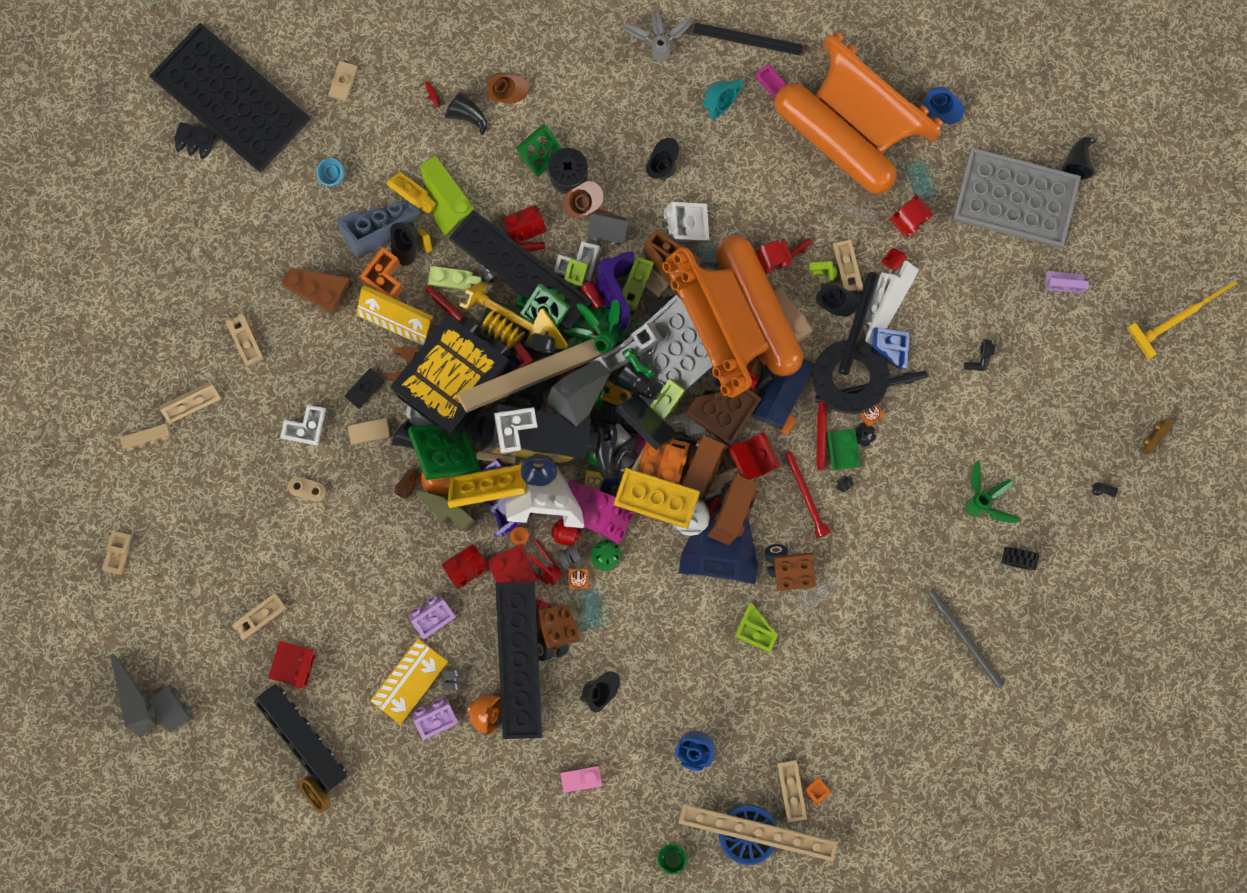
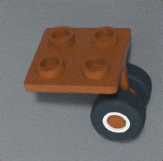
M773 544L765 549V559L772 563V566L767 567V571L771 577L776 578L778 591L816 586L814 555L812 552L788 555L787 547L781 544Z
M569 604L537 611L544 636L538 638L540 661L550 660L555 652L557 657H561L567 653L568 644L580 641Z

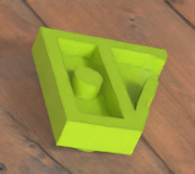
M749 603L734 637L770 653L778 634L771 628L755 606Z

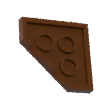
M749 389L733 398L724 396L721 392L698 396L692 399L684 414L726 445L731 446L761 398Z

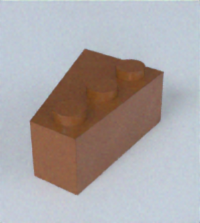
M655 229L645 243L643 254L649 261L654 262L656 270L671 287V277L669 273L664 272L662 265L672 253L683 246ZM693 254L697 265L701 267L703 260Z
M290 268L281 283L286 290L333 316L353 284L350 278Z
M703 435L702 439L700 438L697 441L695 447L697 451L695 456L690 458L688 462L689 470L687 474L682 476L680 484L700 491L699 497L705 499L715 480L714 476L718 467L721 468L723 465L721 460L724 453H729V446Z
M737 474L734 476L722 501L723 504L720 512L715 517V525L709 531L708 537L730 545L737 536L742 535L745 528L742 525L743 521L748 519L752 509L749 507L750 503L755 501L758 494L756 490L757 483Z

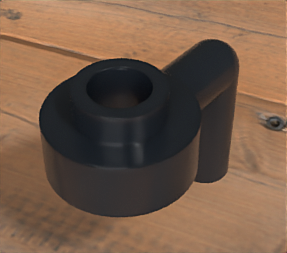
M982 340L980 363L964 362L965 370L986 371L988 359L995 352V344H992V340Z

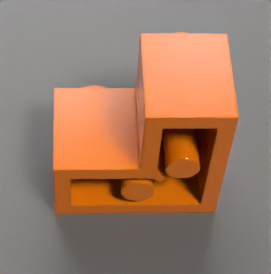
M382 247L360 275L361 281L368 287L394 299H397L404 290L402 285L391 277L400 265L398 258Z

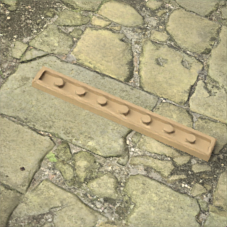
M593 338L460 392L457 398L467 413L591 362L603 355V353L598 352L594 348Z
M682 804L678 821L679 824L833 862L838 841L687 804Z

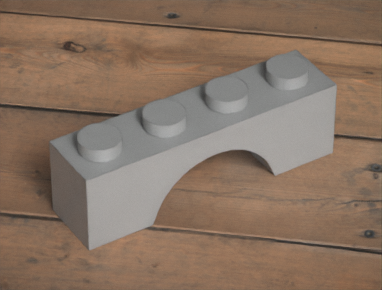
M646 323L633 332L622 344L595 360L610 371L608 376L610 377L629 362L622 355L624 350L633 348L636 352V357H638L663 340V337L654 323Z

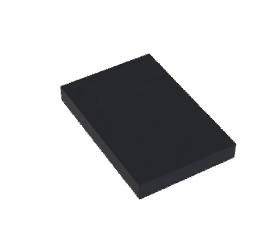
M638 395L619 404L615 409L655 450L669 443L678 435Z

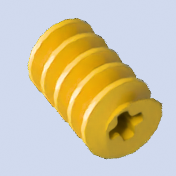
M492 310L485 318L481 330L483 332L488 330V336L494 335V338L500 339V342L506 344L509 349L513 348L521 341L525 332L517 334L519 327L512 330L513 323L505 325L507 319L504 318L500 321L501 314L493 316L495 310Z

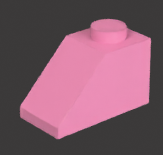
M599 765L560 773L563 792L602 786Z

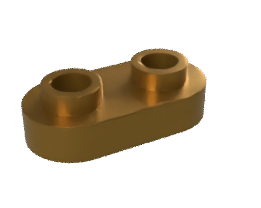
M306 776L300 780V790L312 807L319 813L328 810L331 806L330 798L325 794L317 781L311 776Z

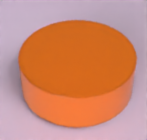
M517 526L510 532V539L515 545H524L529 540V532L525 527Z

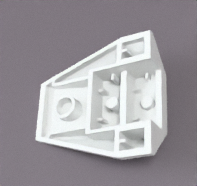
M533 463L535 467H542L544 465ZM556 466L557 475L550 484L533 486L526 483L525 494L508 497L505 506L507 521L526 523L530 513L562 515L564 526L584 527L582 510L558 466Z

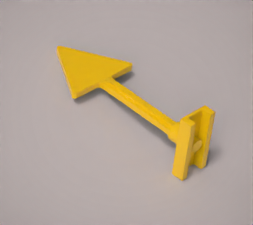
M1237 282L1230 283L1202 302L1190 306L1153 330L1150 329L1143 333L1136 322L1127 329L1149 360L1157 355L1150 343L1157 339L1158 335L1197 312L1203 305L1235 286Z
M480 282L466 290L465 293L469 294L470 297L461 302V307L468 309L476 304L482 307L485 306L529 330L530 334L525 345L528 344L533 333H542L545 330L548 331L549 336L555 338V349H565L568 347V344L544 308L540 309L535 323H532L484 295L488 287L484 282Z

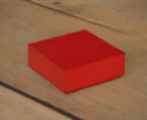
M892 248L882 259L881 263L885 267L896 271L906 260L907 255L902 251Z

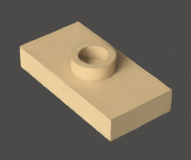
M339 61L328 93L330 98L347 102L358 70L356 65Z

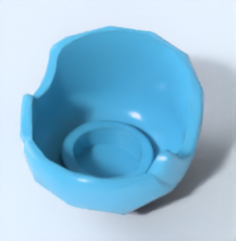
M327 158L322 160L317 166L316 174L319 182L325 186L332 187L339 185L343 181L345 169L339 160Z

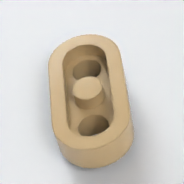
M301 477L292 478L288 483L289 492L296 497L320 502L326 496V488L321 483ZM300 483V489L295 490V484ZM316 488L319 489V493L317 495H313V490Z

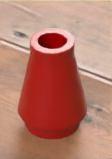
M592 280L579 288L581 293L592 300L591 305L595 310L604 305L597 284H594Z

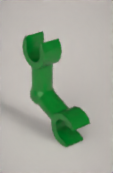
M627 348L622 352L624 358L631 362L636 372L644 373L649 379L656 374L651 371L653 367L651 364L644 366L639 362L633 348Z

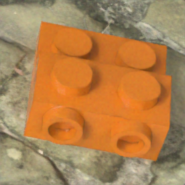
M646 441L637 471L679 484L682 475L678 473L680 465H685L687 455L684 454V449L668 444L655 450Z

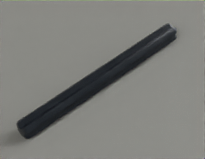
M695 23L693 30L694 34L794 55H801L803 48L801 44Z
M874 272L867 274L838 370L842 375L850 373L879 277Z

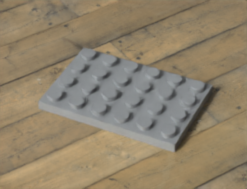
M971 148L952 220L1062 249L1065 244L1081 176Z
M679 294L675 295L646 322L654 323L663 340L637 357L642 365L647 366L651 364L653 366L651 371L656 374L650 379L647 378V380L658 394L671 378L687 390L713 367L682 299H680ZM625 366L608 377L607 380L614 382ZM623 393L622 398L624 400L627 399V396ZM638 395L649 406L654 401L644 396Z

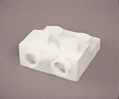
M672 202L666 206L667 208L664 209V218L668 222V226L665 228L666 236L677 243L709 241L707 204Z

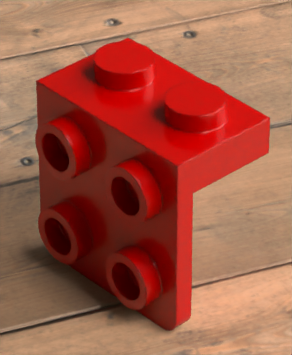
M765 432L729 447L730 456L735 461L740 476L748 480L764 476L781 466Z

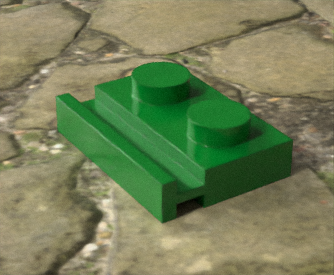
M855 429L828 432L832 471L860 467Z

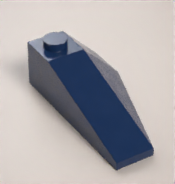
M804 359L802 366L794 374L777 376L757 395L761 400L751 416L776 429L782 430L815 364Z

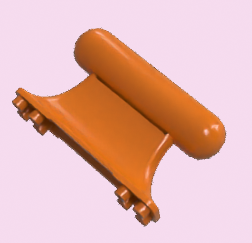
M835 32L833 36L827 35L823 43V49L830 57V68L824 83L814 95L799 83H788L780 88L775 95L774 106L778 114L867 192L883 194L893 187L897 179V171L894 164L883 153L896 142L909 136H922L930 142H935L941 134L940 128L943 126V122L937 117L933 120L926 115L929 113V110L925 106L920 105L917 108L912 103H909L859 60L860 58L856 56L858 50L854 45L849 44L846 47L842 44L843 36Z
M731 235L723 239L717 246L715 252L716 260L721 270H707L699 267L692 252L687 247L676 250L662 265L664 272L669 273L671 287L673 290H677L713 366L712 374L721 383V393L731 398L740 395L751 387L752 379L746 367L759 354L762 355L768 369L778 376L794 374L802 366L804 360L803 351L751 243L745 237L739 235Z

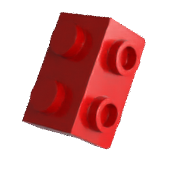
M537 205L502 217L508 236L516 243L547 232Z
M474 543L441 564L457 589L466 586L470 581L489 570V566Z

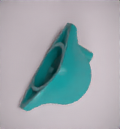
M741 79L716 81L708 87L703 106L709 110V117L712 121L733 104L744 83Z

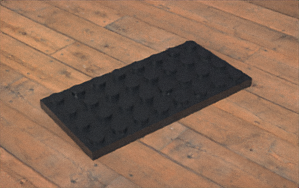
M199 23L149 75L154 82L208 129L214 132L215 135L259 173L268 166L310 121V117L202 23Z

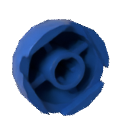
M696 730L690 731L679 739L675 749V756L682 762L681 765L694 771H701L704 767L711 766L715 756V745L711 737L706 733Z

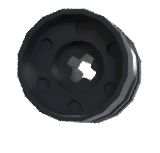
M566 147L559 149L551 156L548 172L551 185L555 190L562 194H567L570 190L588 181V164L585 156L580 151ZM571 166V171L569 169L565 171V167L569 168Z

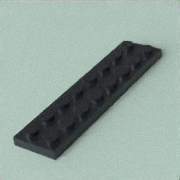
M475 210L471 211L449 237L450 241L527 300L530 299L539 284L544 285L548 289H557L558 295L564 294V301L571 307L559 325L568 331L582 316L576 305L583 304L589 308L592 300ZM542 296L537 298L536 301L540 304L546 303L549 297ZM554 302L551 306L552 313L558 317V307ZM540 307V309L544 308L547 314H549V310L547 307Z
M535 581L496 582L503 739L542 738Z

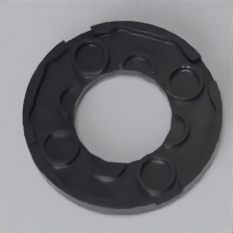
M847 340L839 341L828 346L815 362L813 369L815 392L827 407L843 414L864 413L876 404H879L887 392L890 379L887 362L882 354L871 345L859 341L854 359L866 366L870 373V381L868 386L858 393L848 394L842 392L835 386L832 380L833 370L841 362Z

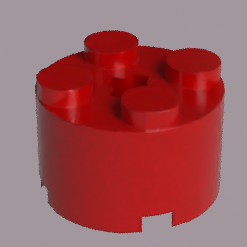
M916 194L889 218V221L903 236L906 235L908 238L920 228L918 226L919 223L922 225L934 214L931 208Z
M785 238L781 239V243L779 240L759 247V250L756 251V255L766 275L772 273L775 267L779 266V269H783L792 264L791 260H793Z

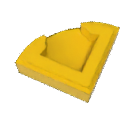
M421 228L417 229L420 235L419 244L425 253L431 252L430 235Z

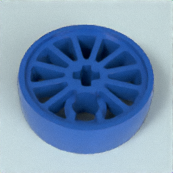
M739 805L726 813L736 816V814L744 812V819H748L747 811H754L755 814L752 821H756L758 814H761L765 817V820L761 823L768 822L769 825L777 826L772 816L766 810L756 805ZM718 833L719 843L724 853L731 860L742 865L759 864L770 857L776 848L768 846L763 852L756 842L740 838H730L728 835ZM726 840L736 843L733 844L731 847H728L726 844ZM743 842L740 853L736 856L731 851ZM748 844L750 858H742L745 847ZM752 844L755 845L761 855L753 858Z

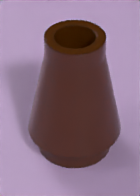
M408 469L396 484L394 493L404 499L412 496L418 473Z

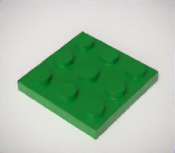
M433 424L409 427L408 434L425 480L461 476L480 471V466L466 430L455 441Z

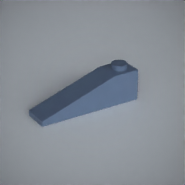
M406 200L388 204L385 208L377 209L373 207L370 208V211L361 213L354 211L336 221L348 247L359 259L376 250L391 238L390 228L396 222L407 224L418 217L421 211Z

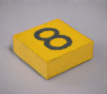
M586 470L584 485L599 491L604 478L601 477L600 472Z

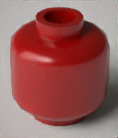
M559 519L557 523L554 522L551 530V537L554 538L556 543L569 546L573 545L576 540H579L581 529L577 527L564 526L563 519Z

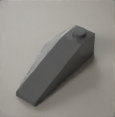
M596 360L555 384L550 391L547 403L577 426L589 416L610 371Z
M112 654L110 657L125 726L138 737H142L155 724V709L149 704L123 662L115 654Z

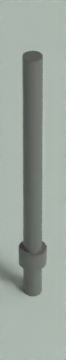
M934 589L927 594L936 604L935 608L938 612L944 615L997 688L1001 687L1004 683L950 612L945 600L942 601Z

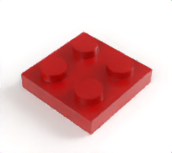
M522 544L487 559L496 582L538 580Z

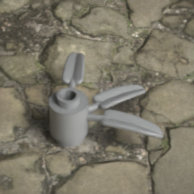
M657 11L652 14L653 33L657 35L654 39L648 37L649 33L637 26L625 24L622 28L642 41L648 40L651 42L653 58L663 62L670 56V41L673 38L677 39L692 24V20L686 19L677 24L669 32V38L661 36L664 33L663 23Z

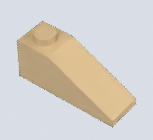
M780 288L775 290L774 293L799 343L810 336L813 330Z

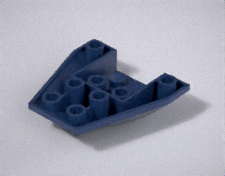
M719 503L705 530L698 535L689 537L681 554L678 574L700 575L755 584L758 564L749 517L743 521L742 525L745 528L742 535L737 536L730 545L708 537L709 531L715 525V517L719 514L722 506Z

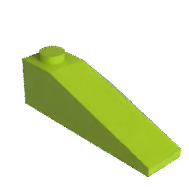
M433 156L422 163L420 169L426 191L429 192L428 196L436 203L433 211L434 220L443 234L447 236L457 229L474 208L438 158Z

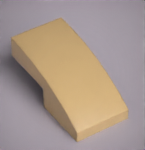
M387 418L348 426L351 445L391 438L390 425Z
M112 531L106 548L108 552L102 567L104 572L118 575L123 574L130 548L131 535Z

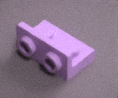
M1048 271L1046 273L1045 290L1083 294L1088 289L1089 281H1084L1085 276L1083 274Z
M441 594L430 597L427 603L421 607H415L410 612L411 614L408 615L411 623L423 639L456 618Z
M447 697L437 698L431 704L421 706L412 713L413 722L423 740L459 723Z

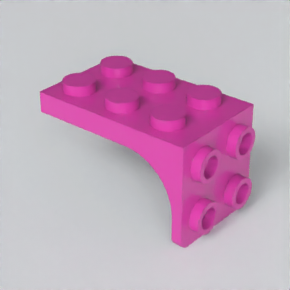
M569 480L568 486L582 510L584 527L619 544L625 536V531L630 521L633 519L634 512L614 506L616 498L614 496Z

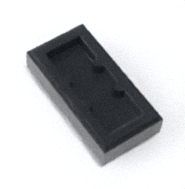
M369 368L344 396L360 409L385 381Z

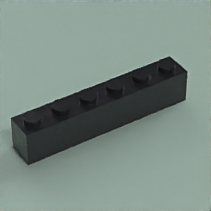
M274 684L257 696L254 704L310 776L317 781L325 794H328L348 777L347 771L342 764L336 762L333 752L329 748H325L321 737L317 733L314 734L308 720L300 716L297 706L293 702H289L285 691Z

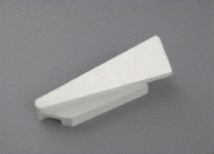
M904 261L896 271L890 269L889 274L882 272L863 326V331L866 335L865 341L870 345L873 344L874 328L887 329L918 273V269L908 261Z

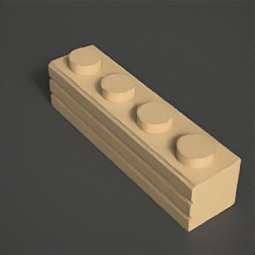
M163 424L120 437L124 450L133 451L134 448H143L149 443L156 444L159 440H169V437H172L169 425Z

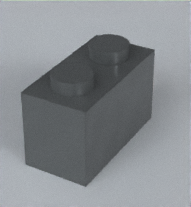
M594 211L591 213L587 236H591V239L595 241L605 239L610 240L609 243L614 245L624 244L630 218Z
M171 686L165 687L147 701L154 707L156 714L168 731L175 732L193 719L191 716L193 712L187 703H182L180 700L182 696L177 688H172Z

